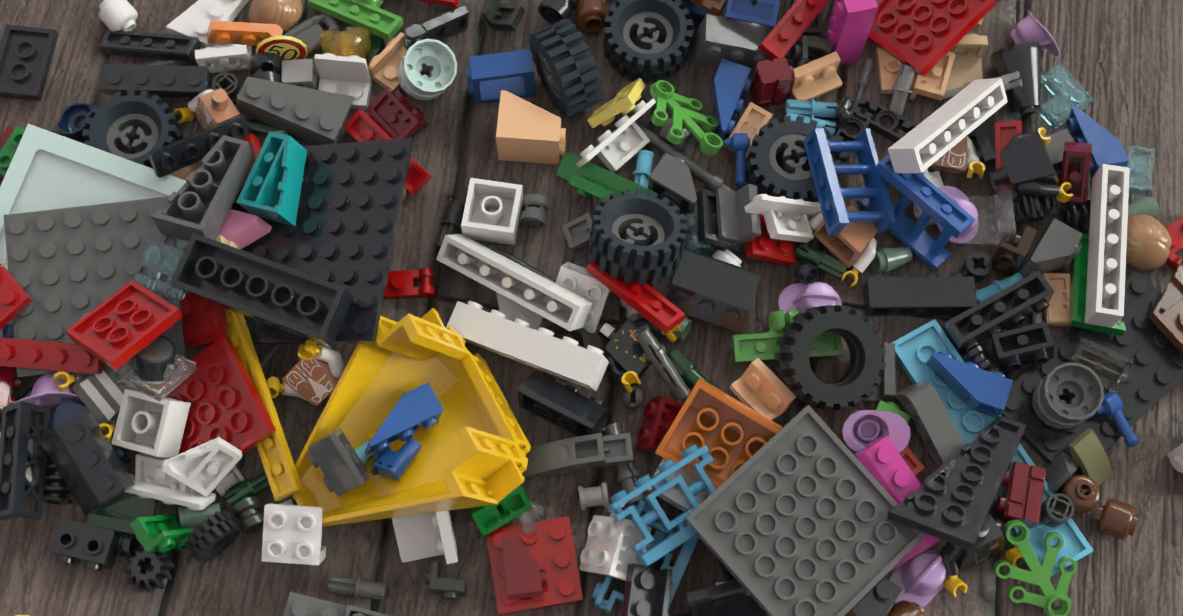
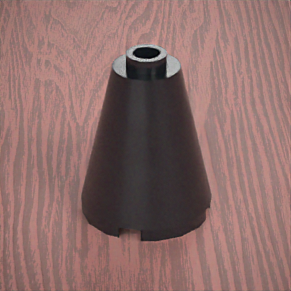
M1036 42L1013 45L1014 49L1006 52L1005 48L990 56L992 66L998 77L1019 71L1022 87L1005 90V93L1014 112L1020 113L1021 116L1035 114L1036 109L1040 107L1042 49L1041 45L1039 46V43Z

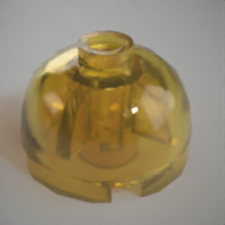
M346 27L347 31L338 32V28H334L320 34L322 54L331 53L344 57L355 55L364 59L369 55L371 36L368 29Z

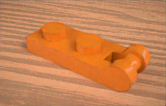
M210 20L207 31V43L253 46L258 45L262 40L269 37L282 36L283 30L276 24Z

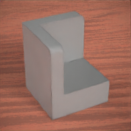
M313 59L282 60V83L290 85L303 84L306 88L316 89L317 71Z

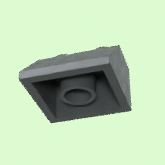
M665 153L649 176L648 189L657 193V199L662 200L664 197L669 199L670 207L677 205L680 208L679 215L684 214L685 222L691 225L694 219L697 196L689 166L680 157Z
M1054 218L1036 242L1019 273L1025 278L1038 270L1043 274L1057 273L1061 267L1066 269L1082 247L1078 242L1083 234Z
M341 427L308 447L310 451L307 454L309 460L315 468H321L325 475L322 478L324 484L330 492L335 491L337 496L363 484L370 475Z

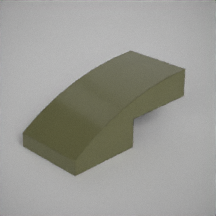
M1087 428L1069 444L1072 460L1081 467L1083 475L1092 478L1098 486L1113 474L1107 454L1092 429Z

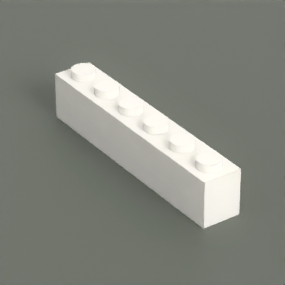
M1002 78L974 80L888 148L895 173H922L1006 104L1008 100Z
M1102 164L1092 177L1085 307L1086 324L1112 328L1124 316L1130 168Z
M462 234L445 235L436 260L569 331L583 328L593 305L588 300Z
M457 301L446 329L452 326L467 343L597 392L609 363L602 355V350L590 345L585 349L578 346V341L563 336L562 340L553 337L554 333L542 327H539L538 331L529 328L530 324L518 318H515L514 322L506 319L505 314L494 309L490 313L482 310L483 306L473 301H468L467 304Z

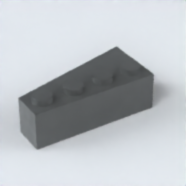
M706 14L692 36L689 65L719 67L723 58L756 69L759 61H772L758 47L774 27ZM802 34L794 44L798 42V40L802 37ZM790 48L784 57L787 59L788 65L793 67Z
M247 76L237 96L236 108L241 113L281 130H287L288 133L313 144H336L343 126L346 124L352 111L355 97Z
M225 135L221 137L201 160L203 164L195 172L191 171L185 178L186 183L178 192L174 191L167 198L168 203L161 211L158 209L152 215L161 234L189 241L192 233H196L215 240L256 160L248 141Z

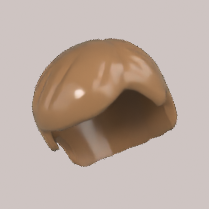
M253 0L249 10V23L276 24L283 31L287 32L302 17L301 0Z
M1146 214L1129 216L1127 223L1126 261L1131 266L1140 270H1153L1161 267L1169 257V249L1172 243L1170 234L1152 216Z

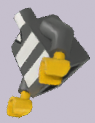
M103 363L102 374L70 372L68 374L63 371L57 372L52 381L61 379L66 382L59 385L57 390L65 392L71 383L74 384L72 387L73 391L99 421V426L104 433H107L105 436L111 442L124 390L139 391V389L135 385L128 387L117 370H114L105 363Z

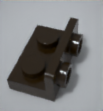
M1027 226L1022 235L1016 234L1011 245L1001 242L991 260L992 269L1002 276L1014 275L1025 258L1037 230Z

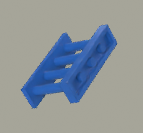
M815 128L803 141L827 234L838 235L849 222H875L878 233L884 234L896 223L895 212L892 209L884 178L875 171L879 160L870 129H864L854 141H828L824 128ZM830 152H856L859 164H835ZM837 175H862L866 188H841ZM869 198L872 211L848 212L843 199Z
M888 155L877 164L875 171L884 178L887 190L892 184L903 193L896 206L891 203L892 209L895 212L896 223L888 231L931 268L936 270L951 256L944 248L950 237L958 238L973 224L975 218L921 173H895L890 155ZM869 198L857 199L856 203L865 211H872ZM911 201L923 210L916 223L904 214ZM931 218L943 227L936 240L923 231Z

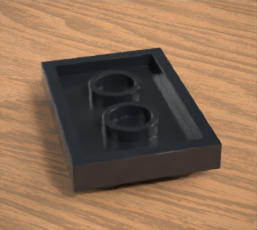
M6 24L0 44L1 97L41 101L59 35L55 29Z
M705 189L697 192L699 241L746 253V244L724 240L719 237L716 193Z

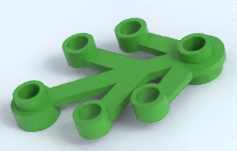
M658 80L650 88V94L656 101V108L650 118L651 122L656 126H664L668 119V114L665 112L667 105L672 111V124L666 136L669 142L673 144L681 142L684 137V132L682 131V124H684L700 141V151L704 155L713 156L717 154L723 145L722 139L713 133L718 126L717 119L700 114L699 112L703 107L702 103L697 99H690L674 93L675 89L669 82ZM695 122L700 123L702 129Z
M1019 520L1007 522L1004 528V536L1010 543L1017 546L1030 571L1014 567L1006 560H998L993 566L995 574L1002 579L1013 578L1039 585L1044 594L1027 592L1021 585L1012 584L1007 590L1008 597L1015 603L1025 602L1040 606L1047 616H1067L1072 607L1067 591L1072 574L1077 571V563L1069 556L1061 557L1057 562V567L1061 573L1055 589L1050 582L1058 551L1064 544L1063 538L1056 532H1049L1044 536L1046 549L1040 564L1027 541L1029 538L1028 527ZM1013 527H1019V532L1016 535L1010 534V530ZM1053 537H1057V544L1054 546H1050V539ZM1070 561V569L1064 570V563ZM1002 565H1007L1008 567L1005 573H999V568ZM1020 589L1021 595L1014 598L1013 592ZM1054 600H1060V605L1057 608H1052Z

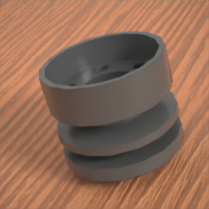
M1065 363L1055 367L1035 386L1032 394V404L1037 416L1046 425L1056 429H1070L1078 426L1100 409L1104 399L1103 385L1098 375L1089 367L1079 363ZM1059 396H1061V398L1063 399L1066 398L1068 402L1066 403L1065 400H1060Z

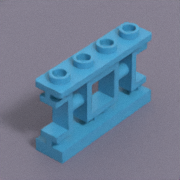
M696 444L681 452L683 458L674 463L670 459L659 466L658 470L660 473L651 478L647 474L635 481V489L628 493L623 489L610 497L612 503L606 506L609 512L611 511L615 522L628 515L643 538L631 546L637 554L636 558L640 565L649 566L696 535L683 519L699 505L694 497L695 495L705 490L709 496L715 490L714 485L702 468L714 460L707 451L709 449L706 445L699 448ZM697 457L700 459L699 462L691 466V469L698 478L691 485L687 486L681 475H677L671 480L668 476ZM676 485L690 509L669 521L655 497ZM651 487L653 489L652 492L644 496L651 510L641 517L633 505L628 506L624 510L620 508V506ZM658 520L664 531H669L674 527L677 528L676 531L647 550L644 546L654 541L647 529L648 525Z
M640 500L638 507L633 505L640 517L651 510L649 505L643 500ZM656 522L648 525L655 533L653 535L654 541L647 544L646 550L673 533L674 530L664 531L662 526ZM697 534L684 542L674 567L669 566L673 554L667 553L660 558L664 560L660 570L666 568L672 570L673 586L669 596L668 609L699 539ZM608 575L604 583H597L591 598L596 599L595 608H601L605 612L610 613L615 601L623 604L624 595L613 590L609 601L604 599L614 578Z

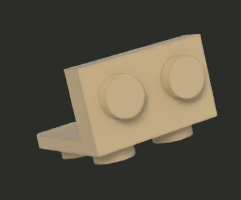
M967 34L949 51L955 53V58L945 91L963 87L964 83H971L976 79H983L981 57L988 45L987 36Z

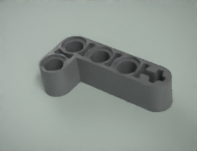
M916 382L896 393L892 402L898 405L901 411L911 415L910 417L937 469L948 459L954 458L961 452V448L965 445L937 391L929 382Z

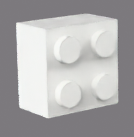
M470 178L461 223L462 234L473 240L515 245L523 203L522 185Z
M125 389L111 444L156 457L172 458L178 455L191 403L145 391Z

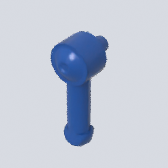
M734 133L731 138L725 139V147L731 148L736 153V186L742 188L746 185V152L750 147V138L747 133Z
M1111 391L1104 395L1101 407L1096 414L1104 413L1108 416L1111 415L1124 438L1125 445L1127 447H1135L1139 439L1134 435L1121 411L1123 403L1120 397Z

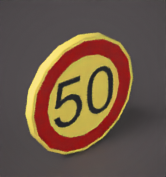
M276 35L262 40L256 48V54L261 52L275 53L280 55L283 60L306 59L308 54L306 45L301 40L290 36Z

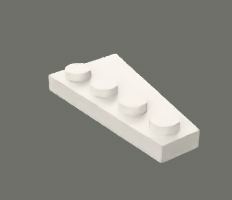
M198 0L166 26L167 32L177 36L198 37L201 43L200 47H213L215 43H207V31L210 20L233 22L249 0Z

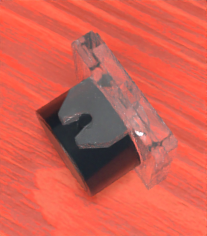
M159 335L150 345L144 347L130 358L126 364L114 370V379L160 402L196 371V363L177 354L174 341Z

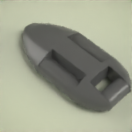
M321 14L313 16L291 28L282 36H290L301 40L306 45L308 54L331 42L339 33L340 26L332 16ZM325 25L328 27L326 32L322 29Z

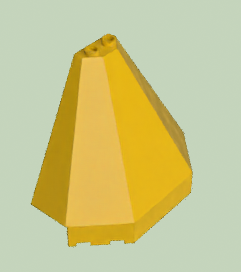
M434 308L421 318L408 313L399 322L380 316L375 343L357 344L295 464L303 490L292 495L298 506L322 507V527L495 505L524 482L525 478L522 476V473L527 468L528 458L526 454L530 452L531 446L486 361L478 352L473 356L464 345L466 340L452 326H449L447 329L445 328L439 313ZM428 382L444 412L439 418L440 422L427 430L422 427L416 430V434L411 437L418 441L422 448L398 481H394L378 474L374 476L370 470L373 468L371 464L377 457L375 456L364 463L370 474L366 482L340 496H337L335 491L330 492L323 482L324 474L321 468H315L308 458L307 454L310 453L308 447L341 427L354 450L367 440L370 442L403 394ZM398 439L390 443L391 447L388 449L399 452L406 441L401 442Z

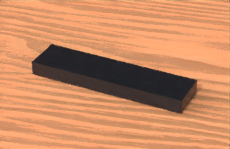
M108 30L98 49L101 54L191 62L195 56V50H198L201 43L198 37Z

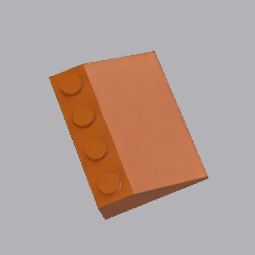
M699 378L655 453L667 461L672 459L675 463L683 458L681 452L696 444L698 448L706 445L709 449L707 451L714 460L702 468L716 489L783 427ZM698 457L681 467V469L696 477L691 466L699 462L700 459Z

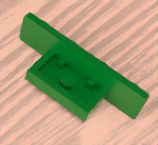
M565 152L556 172L557 176L568 180L569 184L576 187L575 192L586 197H590L591 194L599 197L598 203L604 197L609 199L610 194L614 192L621 196L622 191L630 189L631 194H636L637 189L644 190V195L650 196L651 192H654L589 161L579 168L576 163L582 158L570 152Z

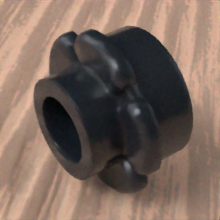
M126 529L123 532L124 534H119L115 541V548L121 557L136 555L134 548H140L141 544L136 539L135 533L131 529Z

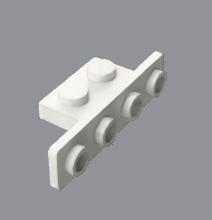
M654 98L647 103L642 100L632 110L634 114L631 117L625 115L614 124L617 129L613 132L608 129L597 139L600 143L595 148L591 144L580 153L582 159L576 165L580 168L597 154L611 172L618 170L650 141L635 121L656 103Z
M767 194L755 196L752 202L744 207L746 213L764 216L771 239L804 243L814 238L809 221L821 212L819 202L787 199L786 197H774Z
M142 452L136 454L135 475L129 474L135 485L124 492L136 494L140 498L161 500L169 505L178 504L186 506L193 511L203 510L215 501V494L210 493L206 497L161 471V464L163 461L170 459V457H156Z

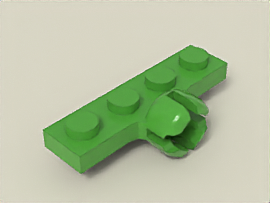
M307 0L310 8L389 41L404 25L402 17L379 8L384 0Z
M783 310L772 312L768 317L769 331L767 333L733 335L734 363L753 362L757 358L761 361H775V352L779 353L780 346L776 345L778 337L784 336L785 332L782 329L787 323L793 322V317L799 311L788 310L785 313V317ZM830 331L821 333L814 340L810 348L809 358L842 356L841 336L836 332Z

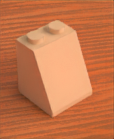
M501 90L496 131L498 160L559 165L560 155L564 156L566 150V128H561V118L508 91Z

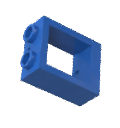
M728 0L725 17L776 26L781 1L757 0V4L754 6L752 4L753 0Z
M531 49L469 57L470 67L465 68L469 95H474L475 104L500 101L501 90L508 91L520 98L535 97V78Z

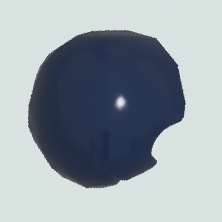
M87 103L69 105L62 112L60 121L57 123L62 131L61 133L70 139L83 140V129H88L85 125V120L87 117L94 118L91 112L93 107Z

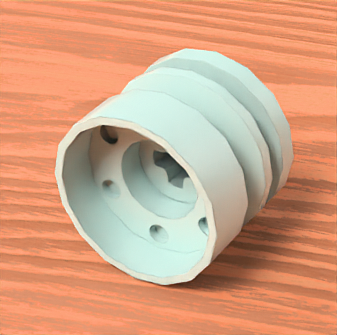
M424 39L417 41L408 49L398 65L397 78L400 87L407 95L416 100L428 101L437 98L452 84L457 74L455 55L446 44L439 40ZM421 70H428L429 75H421L420 72Z

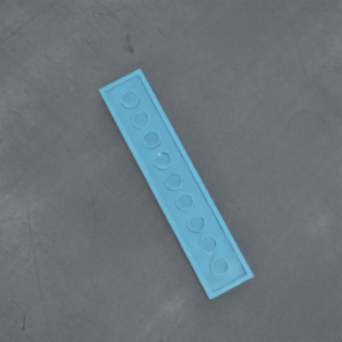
M935 319L892 342L895 343V358L912 384L916 382H929L935 388L964 445L972 443L979 436V433L996 419L995 417L970 409L926 364L933 352L950 354L953 359L964 363ZM1019 444L1012 462L1016 461L1028 464L1029 466H1035L1022 445ZM1046 480L1042 502L1055 494L1050 490ZM1001 485L993 502L994 506H996L998 496L1003 494L1004 485ZM1072 518L1058 527L1046 526L1039 519V524L1029 529L1027 541L1040 564L1046 549L1044 536L1049 532H1056L1063 538L1064 544L1058 551L1051 576L1060 571L1057 567V562L1061 557L1069 556L1076 562L1094 551ZM1017 526L1011 529L1014 535L1019 532V527ZM1051 538L1049 541L1050 546L1056 545L1058 538ZM1071 562L1064 563L1063 569L1071 565Z

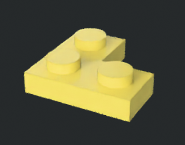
M641 78L620 89L614 99L595 109L587 120L591 127L595 128L600 124L606 126L620 112L625 115L635 108L634 103L642 97L641 92L645 88Z

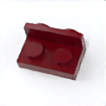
M386 87L367 108V111L393 139L410 138L419 127L424 129L428 127V124L423 119L425 117L423 112L415 106L412 107L407 102L409 100L408 96L399 89L395 91Z
M663 395L650 399L643 410L645 417L642 427L637 432L636 440L638 442L636 450L640 452L649 450L655 453L683 404Z

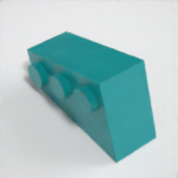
M269 131L236 203L259 218L295 226L307 150L291 136Z

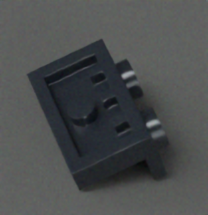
M636 563L629 564L621 616H669V596L673 586L672 570L667 568L655 570Z

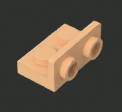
M402 32L396 38L393 37L387 43L386 48L379 55H375L369 64L371 79L382 87L395 91L401 88L397 78L398 65L407 52V49L404 47L406 37Z
M837 52L794 69L795 79L790 81L791 93L795 100L809 101L811 98H816L842 86V81L837 74L841 60Z
M948 52L924 77L916 73L913 77L910 89L912 93L909 99L914 100L916 95L919 94L942 101L955 53Z
M759 358L754 360L741 378L730 386V390L746 406L770 420L784 413L796 398L789 388Z

